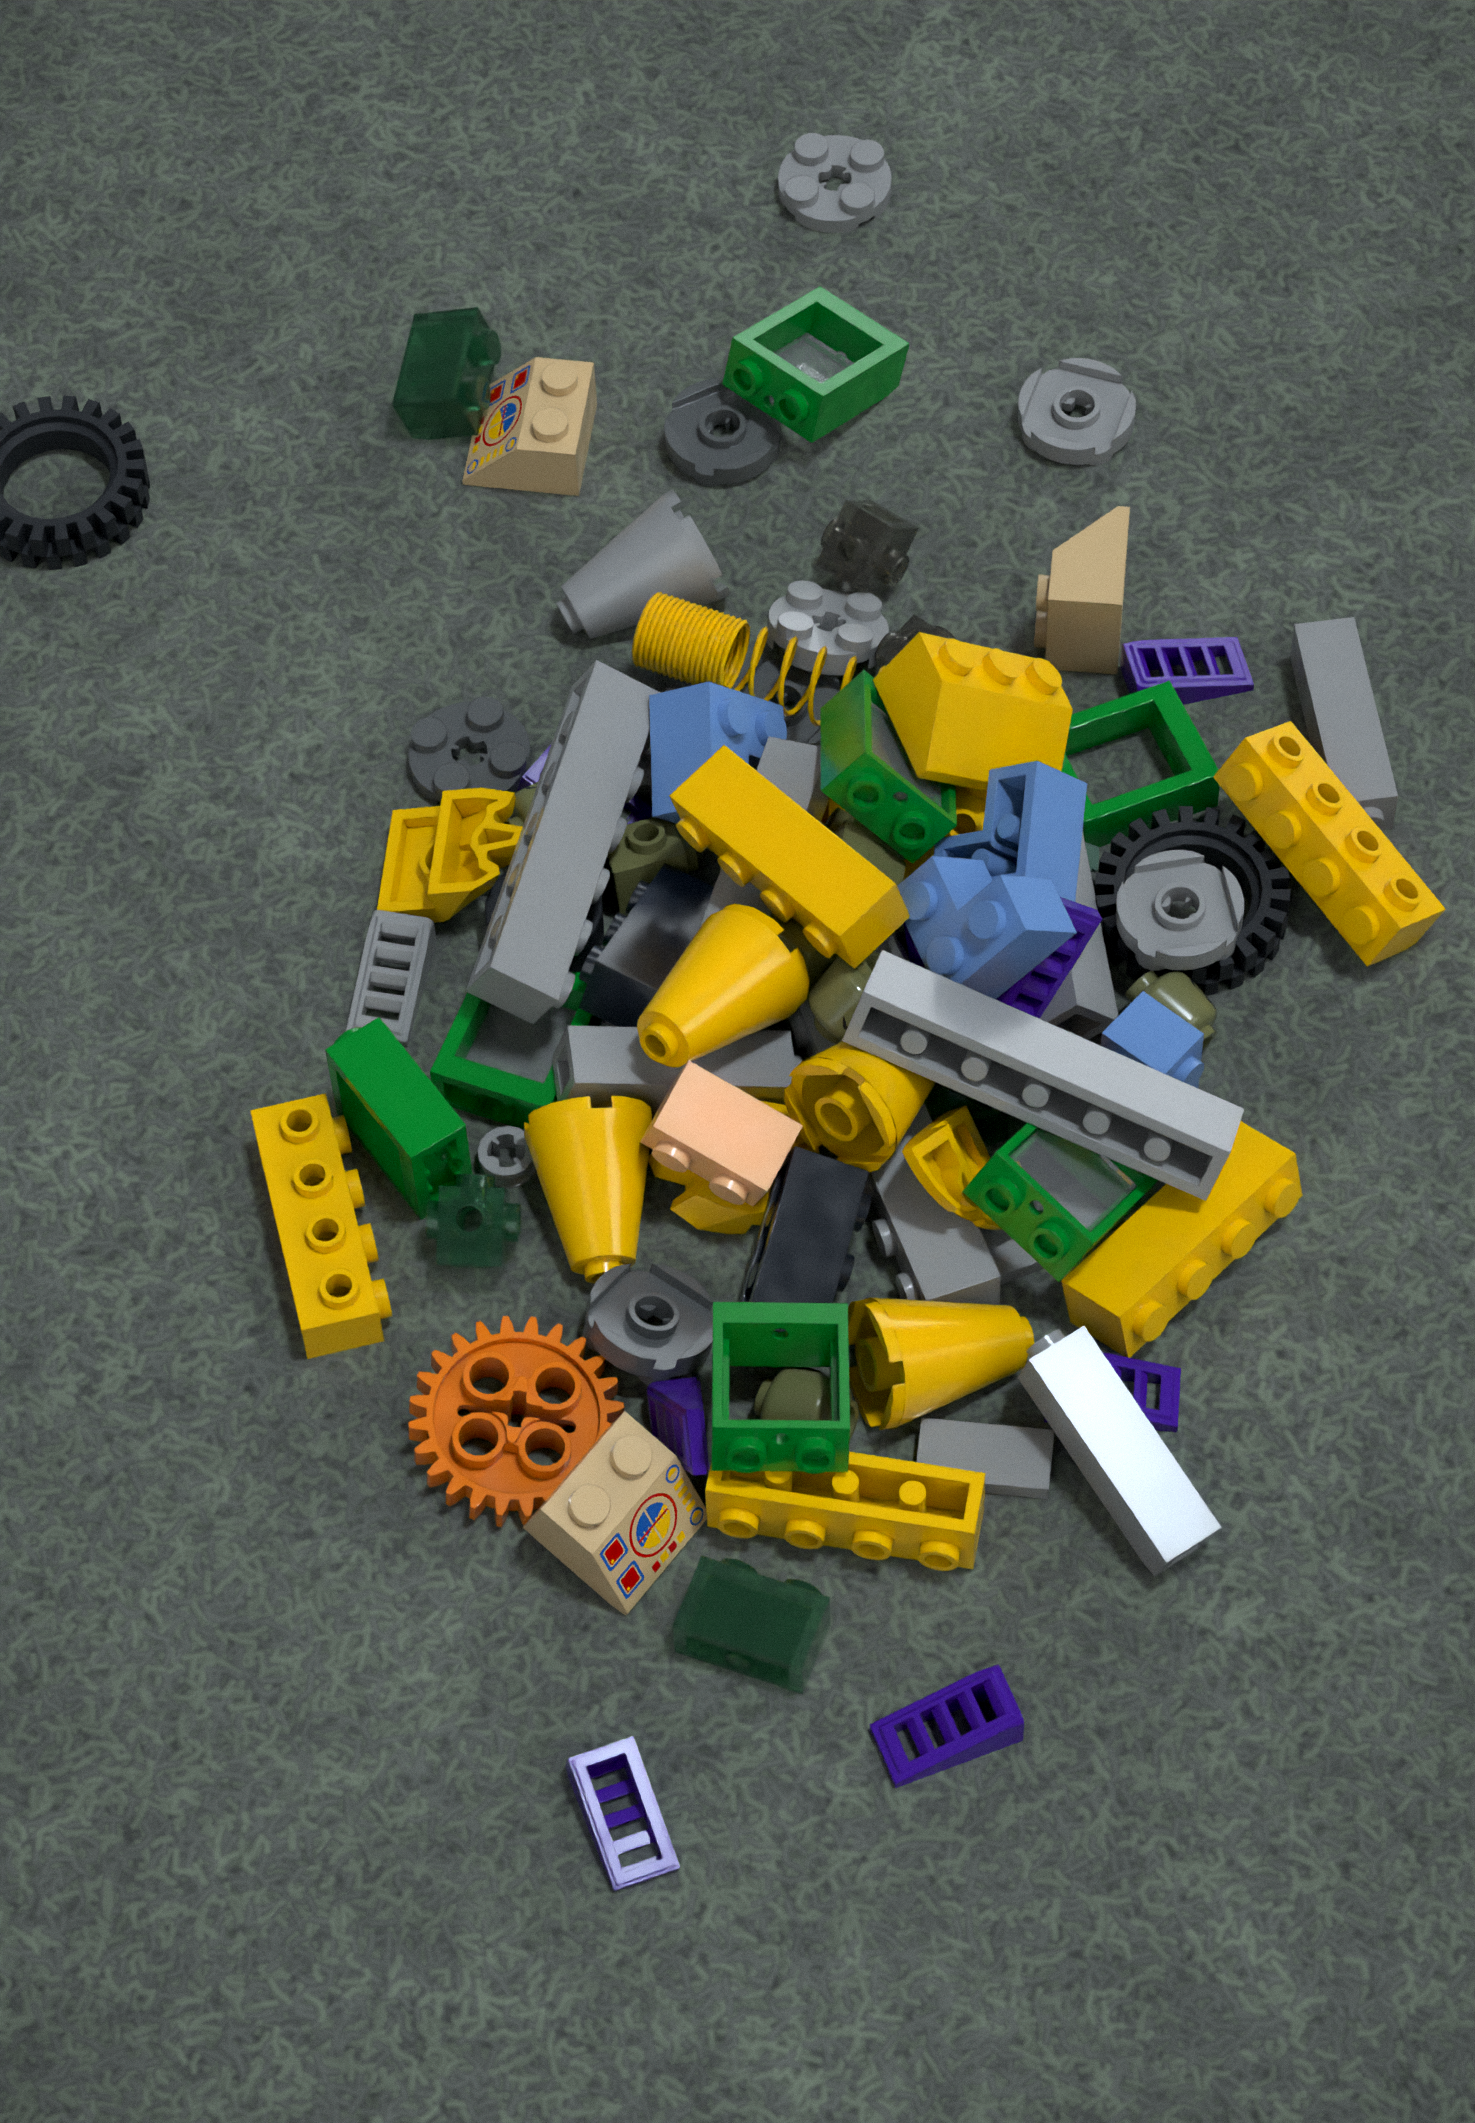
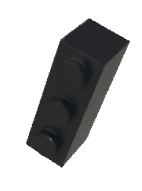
M664 863L650 884L641 880L627 904L625 914L628 916L620 912L616 914L602 943V946L605 948L595 945L584 962L579 980L588 984L579 1008L616 1027H637L640 1015L701 927L714 887Z
M797 1146L788 1153L772 1183L739 1302L833 1303L836 1291L841 1293L844 1291L853 1270L855 1257L847 1253L852 1231L859 1232L869 1212L871 1195L863 1193L869 1171ZM776 1329L775 1331H777V1332H783V1331H786V1330H785V1329Z

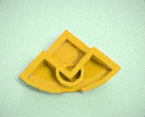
M966 1105L947 1111L918 1132L904 1146L902 1153L918 1181L944 1209L973 1222L976 1227L1002 1230L962 1192L990 1160V1156Z

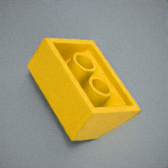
M919 632L873 679L918 778L987 791L990 769L1039 761L1062 771L1073 708L1061 686V675L1050 661Z

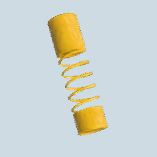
M657 592L648 600L638 621L632 644V661L636 667L640 666L641 669L646 668L647 671L652 670V672L657 671L658 674L663 673L664 676L674 677L675 680L680 679L681 682L685 681L686 684L696 685L712 682L731 689L739 676L745 660L750 638V626L746 619H736L735 616L730 617L729 614L725 615L724 612L713 611L712 608L708 609L707 606L702 607L701 605H696V603L691 604L690 601L685 602L684 599L674 598L673 595L668 596L667 593ZM767 626L760 630L754 645L750 667L734 690L740 691L748 682L749 695L755 696V668L767 641ZM794 636L790 639L786 648L780 676L764 700L769 701L778 691V703L783 706L784 716L786 717L800 710L808 699L809 719L814 726H820V720L817 721L814 718L813 702L815 685L827 657L826 646L819 650L810 684L803 697L792 710L787 711L784 707L785 677L798 645V639ZM856 656L851 657L847 664L840 690L852 680L857 665ZM885 665L879 669L878 674L886 667Z

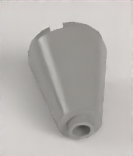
M673 490L661 495L561 586L566 598L558 601L556 604L573 634L584 629L589 639L637 626L648 600L657 592L667 593L668 596L673 595L674 598L678 597L680 600L684 599L685 602L690 601L691 604L696 603V605L701 606L718 602L730 595L728 586L721 582L714 586L712 582L722 576V573L691 516L688 515L684 518L681 510L675 513L671 507L681 502Z

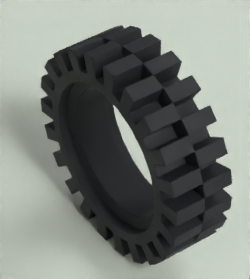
M63 395L61 409H53L50 396L39 397L40 411L31 414L25 401L13 406L16 417L15 421L11 422L0 412L1 557L13 562L16 556L21 553L23 565L35 569L37 568L40 556L46 557L49 570L62 569V556L72 554L75 567L88 564L85 551L91 548L94 549L100 559L111 553L109 539H114L122 546L130 538L128 525L139 528L144 519L142 508L148 509L149 475L140 439L136 438L135 429L129 422L122 425L120 414L112 408L102 415L100 402L91 399L87 400L82 412L79 411L76 396ZM69 449L82 451L97 458L110 472L109 483L103 494L94 504L81 512L66 517L51 519L31 517L17 511L3 496L5 484L11 473L22 462L34 455L49 450Z
M1179 806L1178 822L1170 823L1166 809L1152 812L1150 829L1141 818H1138L1129 824L1128 838L1119 832L1111 840L1110 853L1104 851L1099 861V871L1096 873L1095 897L1098 912L1102 917L1101 928L1105 945L1109 944L1108 957L1116 966L1125 960L1127 962V976L1137 981L1144 973L1152 970L1142 967L1137 962L1135 953L1126 946L1118 932L1116 925L1117 892L1122 882L1124 884L1134 874V866L1150 855L1170 850L1193 851L1204 855V863L1215 866L1220 870L1224 866L1235 876L1248 898L1250 910L1242 922L1241 931L1236 939L1235 949L1227 959L1192 970H1170L1165 968L1154 972L1159 977L1172 971L1184 972L1195 984H1202L1203 993L1208 996L1218 994L1220 981L1226 980L1231 990L1243 985L1244 973L1246 971L1255 978L1264 970L1265 958L1273 961L1279 951L1280 939L1284 940L1287 928L1291 889H1288L1290 877L1286 866L1280 868L1281 860L1271 848L1265 850L1266 842L1256 829L1247 837L1244 836V819L1233 814L1226 828L1219 826L1220 810L1207 807L1204 822H1193V806Z

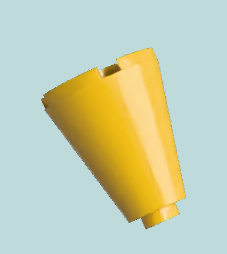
M731 904L711 914L704 921L638 1019L637 1030L640 1045L648 1057L669 1067H681L689 1060L692 1062L790 1017L805 1002L810 982L805 959L798 947L791 953L778 937L784 929L773 918L754 907Z
M842 1041L802 1061L793 1069L789 1075L792 1076L791 1084L784 1089V1102L789 1117L803 1125L799 1134L814 1151L823 1145L838 1156L836 1160L872 1172L880 1169L893 1156L936 1082Z
M590 1096L553 1102L533 1110L528 1115L529 1124L524 1122V1137L569 1266L573 1272L584 1274L585 1281L589 1283H595L600 1276L616 1266L631 1264L630 1267H632L636 1263L650 1150L648 1146L640 1141L652 1121L651 1107L645 1102L626 1096H611L612 1108H591Z
M871 1297L853 1301L848 1307L849 1345L855 1344L857 1366L849 1367V1386L865 1423L870 1427L880 1426L879 1430L894 1429L1023 1370L1027 1362V1356H1029L1026 1351L1034 1344L1033 1330L1028 1319L1024 1316L1020 1317L1016 1309L1010 1305Z

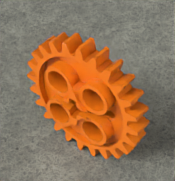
M509 1316L502 1317L500 1333L491 1335L488 1328L481 1321L476 1322L474 1342L469 1343L457 1333L452 1334L451 1349L453 1356L451 1357L443 1352L434 1350L431 1353V1366L436 1374L419 1371L417 1375V1389L424 1395L410 1396L409 1413L418 1419L408 1423L409 1440L422 1442L414 1448L415 1464L427 1465L434 1463L427 1471V1485L431 1488L449 1482L446 1490V1504L450 1507L466 1496L470 1499V1519L475 1520L487 1506L494 1508L497 1527L503 1526L509 1511H518L520 1520L525 1525L533 1516V1510L540 1508L606 1429L624 1412V1402L610 1400L618 1391L617 1377L599 1379L604 1372L605 1358L599 1355L584 1361L586 1339L582 1336L568 1346L562 1344L563 1325L559 1323L551 1329L547 1336L538 1334L537 1319L532 1316L526 1323L524 1332L514 1331ZM492 1377L500 1380L505 1387L497 1393L485 1394L479 1392L472 1385L481 1378ZM558 1387L564 1389L571 1397L563 1403L551 1404L541 1399L538 1394L546 1388ZM467 1409L470 1414L462 1417L458 1415V1411ZM520 1414L525 1416L521 1427L508 1425L512 1415ZM571 1425L575 1428V1431L567 1433L562 1428ZM472 1438H483L491 1442L495 1448L485 1455H472L467 1453L461 1446ZM547 1447L555 1450L561 1456L558 1462L542 1466L534 1463L527 1455L535 1449Z

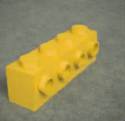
M1291 721L1245 737L1213 776L1367 967L1403 952L1416 944L1446 910Z
M723 745L669 795L681 819L676 823V828L682 837L697 851L703 852L708 847L719 856L717 859L719 865L736 884L745 887L750 882L761 891L760 898L763 903L781 921L787 922L789 919L794 918L804 927L802 931L807 940L823 956L830 958L836 953L855 969L910 917L894 881L727 746Z
M326 1093L250 1110L307 1359L383 1342L384 1336L381 1319L393 1317L384 1278L371 1281L368 1263L377 1262L379 1258L371 1223L358 1226L354 1209L365 1207L366 1205L358 1170H344L341 1155L352 1153L344 1115L331 1116Z
M1240 1121L1231 1152L1206 1201L1165 1184L1061 1280L1070 1322L1079 1328L1085 1326L1091 1336L1124 1357L1130 1358L1147 1341L1155 1340L1164 1331L1167 1323L1191 1300L1200 1298L1207 1291L1214 1278L1235 1259L1245 1256L1254 1245L1255 1240L1278 1218L1287 1216L1294 1209L1298 1200L1303 1196L1296 1153Z
M850 1451L848 1472L810 1474L805 1472L756 1471L753 1473H740L736 1471H711L710 1465L705 1488L707 1526L718 1528L724 1534L735 1538L746 1539L756 1535L785 1539L789 1544L803 1549H818L823 1545L849 1549L856 1555L871 1560H884L890 1556L918 1560L925 1567L939 1571H950L957 1567L973 1569L984 1513L986 1473Z

